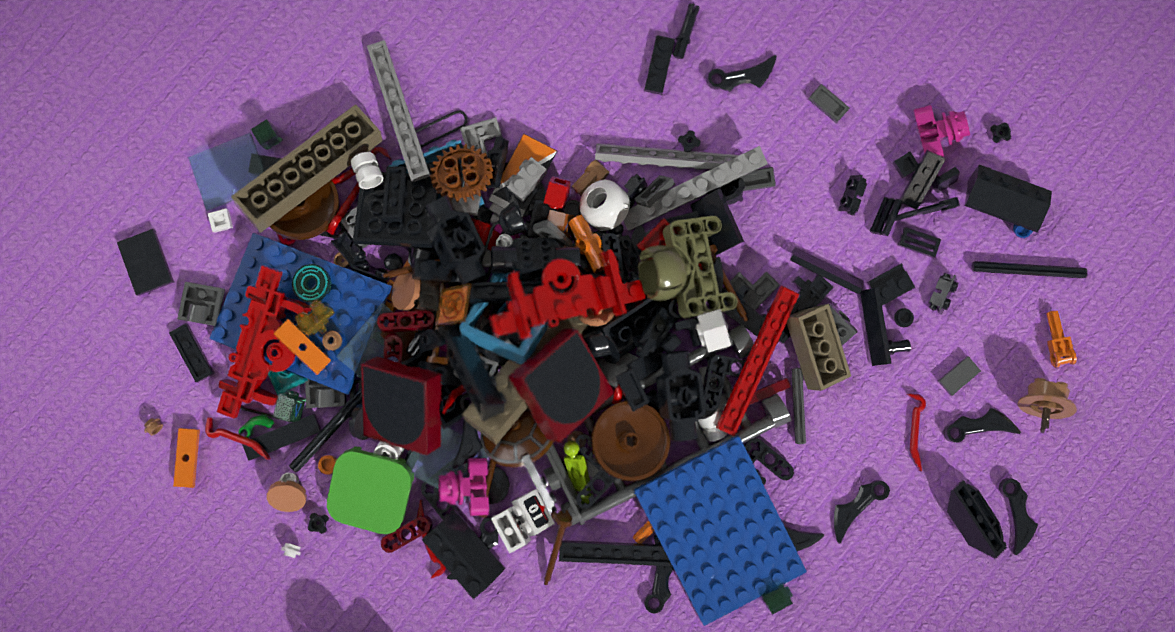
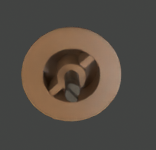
M1036 378L1033 383L1028 385V395L1018 400L1020 410L1041 418V433H1044L1045 429L1049 428L1050 419L1068 418L1077 411L1076 405L1068 400L1070 390L1065 382H1051L1043 378Z

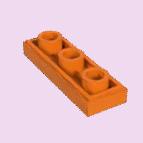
M286 320L273 333L316 375L331 362L291 321ZM300 344H303L305 346L304 351H301L299 349Z
M178 428L173 487H195L200 429Z

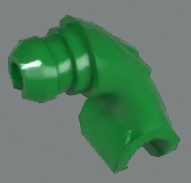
M267 414L255 416L247 421L239 429L238 433L241 435L244 430H247L246 437L250 438L254 434L253 427L255 425L271 428L274 421Z

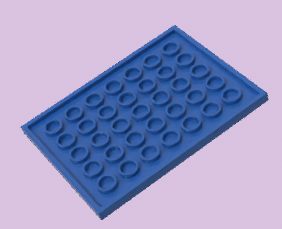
M253 233L218 316L217 324L214 326L209 339L236 349L242 331L240 324L248 325L249 323L248 317L243 316L248 311L251 299L245 295L247 287H255L262 265L282 271L277 291L285 293V297L306 303L312 309L306 317H301L299 314L285 308L284 314H286V318H281L280 320L282 323L286 320L291 321L331 360L316 375L295 355L294 362L286 370L342 393L349 394L377 326V319L383 311L392 286ZM306 266L319 267L327 277L325 292L315 300L302 299L294 289L295 275ZM306 268V269L303 270V272L306 271V270H315V271H317L318 269H316V268ZM320 270L318 273L315 271L302 273L301 271L298 274L295 285L301 296L303 293L313 295L318 292L320 295L323 292L325 277ZM309 273L317 275L320 281L318 289L311 293L303 290L301 286L302 278ZM309 275L303 280V286L307 290H314L318 285V280L315 276ZM318 294L314 296L303 295L305 298H315L318 296ZM329 331H336L342 336V345L337 350H328L323 345V336ZM333 337L329 339L330 344L334 343ZM271 339L264 346L263 355L270 364L273 361L267 357V348L272 343H279V339ZM300 344L299 349L301 351H304L305 346L303 344ZM276 349L272 351L273 356L278 354Z
M738 435L633 489L703 626L765 595L767 591L780 587L807 573Z

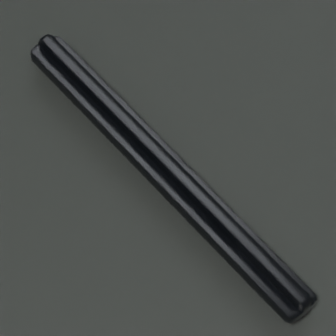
M984 261L972 262L973 272L1086 278L1088 271L1087 268Z
M362 387L291 462L289 467L294 472H298L347 420L355 407L363 402Z

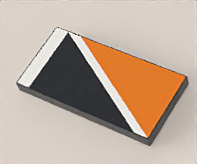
M523 134L503 171L500 188L493 190L488 201L502 208L507 207L510 204L507 181L513 174H518L521 170L519 167L522 162L532 157L548 171L558 151ZM543 179L524 202L516 197L522 219Z

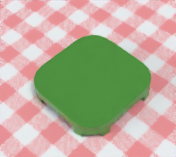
M356 446L346 450L337 458L334 465L327 498V509L330 516L342 524L379 534L395 532L406 516L405 512L412 482L414 481V473L406 464V460L400 457L396 460L361 450L362 447Z

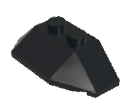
M964 480L960 481L950 491L947 513L969 546L992 558H998L1007 548L1006 543L1003 541L1000 522L980 491L974 486L967 484Z

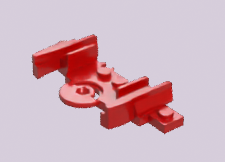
M612 250L598 254L605 270V277L599 276L595 279L591 274L581 276L579 269L574 263L566 259H556L548 263L542 273L543 285L534 288L532 294L524 296L518 279V272L511 273L507 277L513 301L507 303V313L490 317L494 336L497 337L518 331L521 339L530 338L531 333L527 322L529 317L533 327L544 325L547 321L548 326L552 328L558 325V319L564 320L576 316L586 318L588 316V308L593 310L594 315H597L600 310L612 308L613 315L615 316L623 315L626 313L624 304L645 299L641 280L622 284L618 263ZM558 276H562L564 278L563 283L558 282ZM571 276H574L573 286L567 292H557L549 285V282L552 281L555 287L564 289L570 285Z
M266 265L261 266L255 287H247L245 295L251 299L248 311L243 316L248 317L249 323L248 325L240 324L242 331L236 347L237 352L229 354V360L235 362V364L230 366L228 376L237 379L238 383L229 379L219 381V388L225 391L222 392L216 412L233 419L238 417L242 402L248 404L254 399L260 403L272 406L282 403V396H277L261 389L260 386L266 380L269 371L280 372L288 369L294 362L295 354L280 340L279 343H272L266 351L267 357L273 361L271 365L265 360L263 349L269 340L278 339L273 333L283 324L280 319L286 318V314H284L285 308L299 314L301 317H306L312 309L306 303L285 297V293L277 291L283 272ZM273 349L277 350V356H273Z

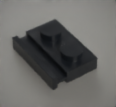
M902 263L867 282L871 288L879 287L882 306L915 288Z

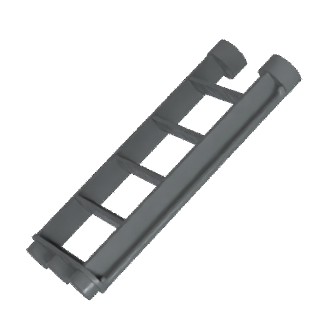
M741 324L727 331L730 344L739 359L748 356L754 345L747 329ZM706 345L689 353L690 366L705 358L708 362L711 356L728 347L708 352ZM714 361L716 367L721 366L719 361ZM663 366L640 380L643 389L656 383V378L663 373ZM725 375L722 392L728 400L733 387L727 375ZM622 392L621 400L624 399V401L626 402L627 399L624 393ZM614 394L611 395L592 414L614 404L612 403ZM778 394L761 401L767 416L750 423L746 413L744 414L739 425L741 429L737 430L735 436L738 435L742 443L772 428L776 429L791 422L790 414ZM590 415L583 422L592 437L595 422ZM697 421L699 438L695 439L699 447L698 450L668 465L665 461L662 467L653 475L645 479L636 480L626 486L623 480L616 479L613 483L617 490L598 499L591 507L586 509L578 506L576 502L577 492L553 444L546 452L552 466L544 469L543 472L553 491L561 487L563 488L569 501L560 505L563 513L568 510L572 516L571 526L579 522L581 525H584L585 521L636 497L633 489L735 436L729 434L709 444Z

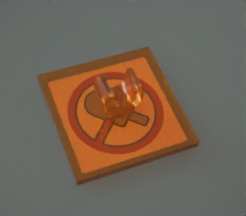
M471 284L441 289L435 326L466 321Z

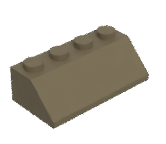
M829 304L801 310L790 315L787 326L807 389L822 391L851 377Z

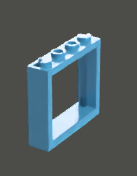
M493 274L489 282H508L507 277L509 274ZM474 303L470 308L467 318H464L460 323L461 336L469 338L470 342L520 365L531 357L549 328L547 321L544 325L533 327L530 331L531 337L525 339L521 347L517 348L473 328L489 304Z

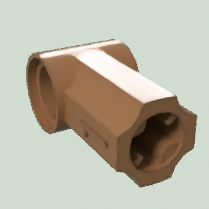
M593 160L585 169V173L572 185V188L578 195L582 196L588 186L596 181L604 180L610 172L600 162Z

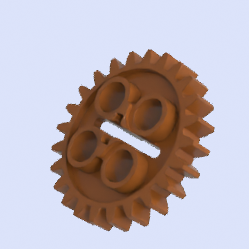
M458 144L455 150L450 146V152L448 153L443 150V157L437 155L438 162H432L434 167L430 168L432 173L430 178L437 194L441 193L442 198L449 196L451 200L455 198L457 203L460 201V198H463L464 202H467V197L474 200L475 194L481 196L480 190L487 191L486 185H491L490 179L493 178L492 164L490 158L488 159L486 153L482 154L480 148L475 150L473 145L468 149L467 144H465L460 149ZM460 159H461V164H462V167H463L462 173H463V178H464V182H465V186H464V187H462V181H461V178H460V176H461L460 167H459V160H460Z

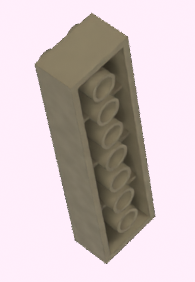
M355 104L233 194L231 198L238 209L261 233L349 167L353 157L370 151L382 142L381 131Z
M577 316L564 320L558 319V325L547 329L531 357L535 356L548 341L564 328L578 329L583 337L589 332L590 325L581 322ZM508 360L494 377L497 382L496 388L498 392H502L507 401L505 403V412L483 422L472 403L463 413L467 423L495 444L501 440L528 407L508 378L520 366V364L512 360Z

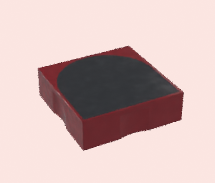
M564 328L535 356L527 359L508 376L521 399L530 408L534 420L546 439L559 443L614 394L613 389L578 329Z
M377 356L362 363L364 436L424 455H428L441 447V419L439 413L441 373L418 367H408L399 362Z

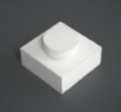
M228 209L208 213L212 232L216 233L233 228Z

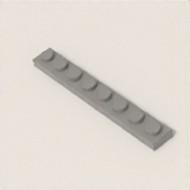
M383 40L368 45L367 48L412 182L429 177L430 173L387 44Z
M596 143L595 160L602 162L638 163L640 165L652 164L661 167H689L701 170L713 169L740 155L685 152L682 150Z
M760 146L668 190L650 208L644 207L641 204L629 209L623 221L628 231H631L767 165V160Z

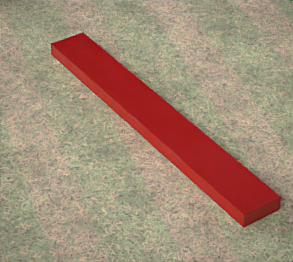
M780 286L715 428L735 436L799 297L798 293L785 286Z

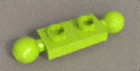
M568 441L564 445V452L566 454L564 461L575 490L580 492L590 481L584 456L577 455L579 452L578 443ZM590 487L586 489L589 491L586 496L583 494L580 496L582 504H589L590 502L588 500L592 495Z

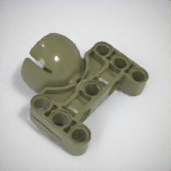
M707 216L674 221L663 230L666 246H652L641 253L639 257L641 261L638 264L639 280H641L644 293L647 294L649 299L661 301L671 299L677 295L678 311L684 318L697 317L719 309L723 313L737 306L738 300L733 293L719 294L708 237L721 230L722 223L718 217ZM673 228L677 231V235L674 234ZM698 263L702 266V271L699 269ZM706 301L709 303L710 309L707 308ZM689 304L692 306V312L688 308Z

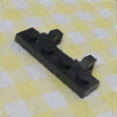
M817 275L812 282L809 279L805 282L801 277L796 276L791 283H795L800 291L790 315L801 310L816 307L833 289V286L820 275ZM787 323L783 329L785 334L779 341L781 344H784L790 337Z
M742 285L738 292L735 291L746 312L748 320L744 321L740 317L736 307L724 313L758 336L766 315H760L745 304L747 301L743 298L750 289ZM722 288V293H726L727 290ZM784 331L782 332V334H781V336H780L778 342L780 341V339H781V338L783 337V335L785 334Z

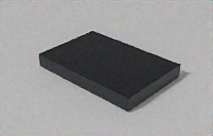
M721 189L715 190L690 205L693 212L698 211L699 218L716 216L720 219L722 223L721 230L708 237L709 246L716 245L718 249L715 253L716 256L744 242Z
M150 229L117 242L136 296L174 283L155 229Z

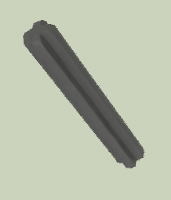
M793 368L791 371L795 443L806 444L803 373L801 368Z

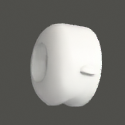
M606 179L596 181L588 186L583 192L579 203L580 213L583 218L595 229L602 231L611 230L621 224L630 208L627 193L618 184ZM605 200L604 204L599 207L600 203Z

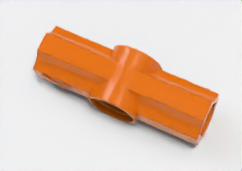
M578 215L568 222L577 239L576 246L579 247L580 254H585L593 272H602L604 267L598 256L599 253L603 252L601 249V239L598 234H593L583 216Z

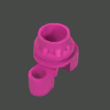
M931 105L914 109L924 154L926 150H930L944 157L941 140L947 139L949 145H952V140H955L957 143L964 137L970 136L964 111H950L947 116L943 112L941 113L942 120L935 122Z
M468 458V478H463L461 470L457 471V475H455L454 471H450L446 475H439L438 491L440 502L446 501L451 505H455L456 501H458V505H462L463 497L469 496L470 516L489 514V498L486 497V475H488L486 458Z

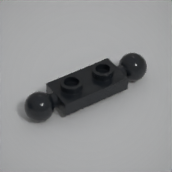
M619 224L617 227L609 230V233L615 234L619 239L624 276L630 274L629 282L639 280L638 264L640 261L630 236L622 235L624 228L622 224Z

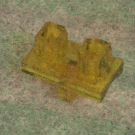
M315 300L310 304V308L313 311L310 315L306 312H301L296 316L298 322L296 327L308 336L316 334L318 331L324 334L327 331L325 325L329 322L327 319L335 313L332 308L325 306L319 300Z

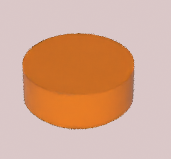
M333 455L323 456L318 462L319 470L326 475L332 474L337 458Z

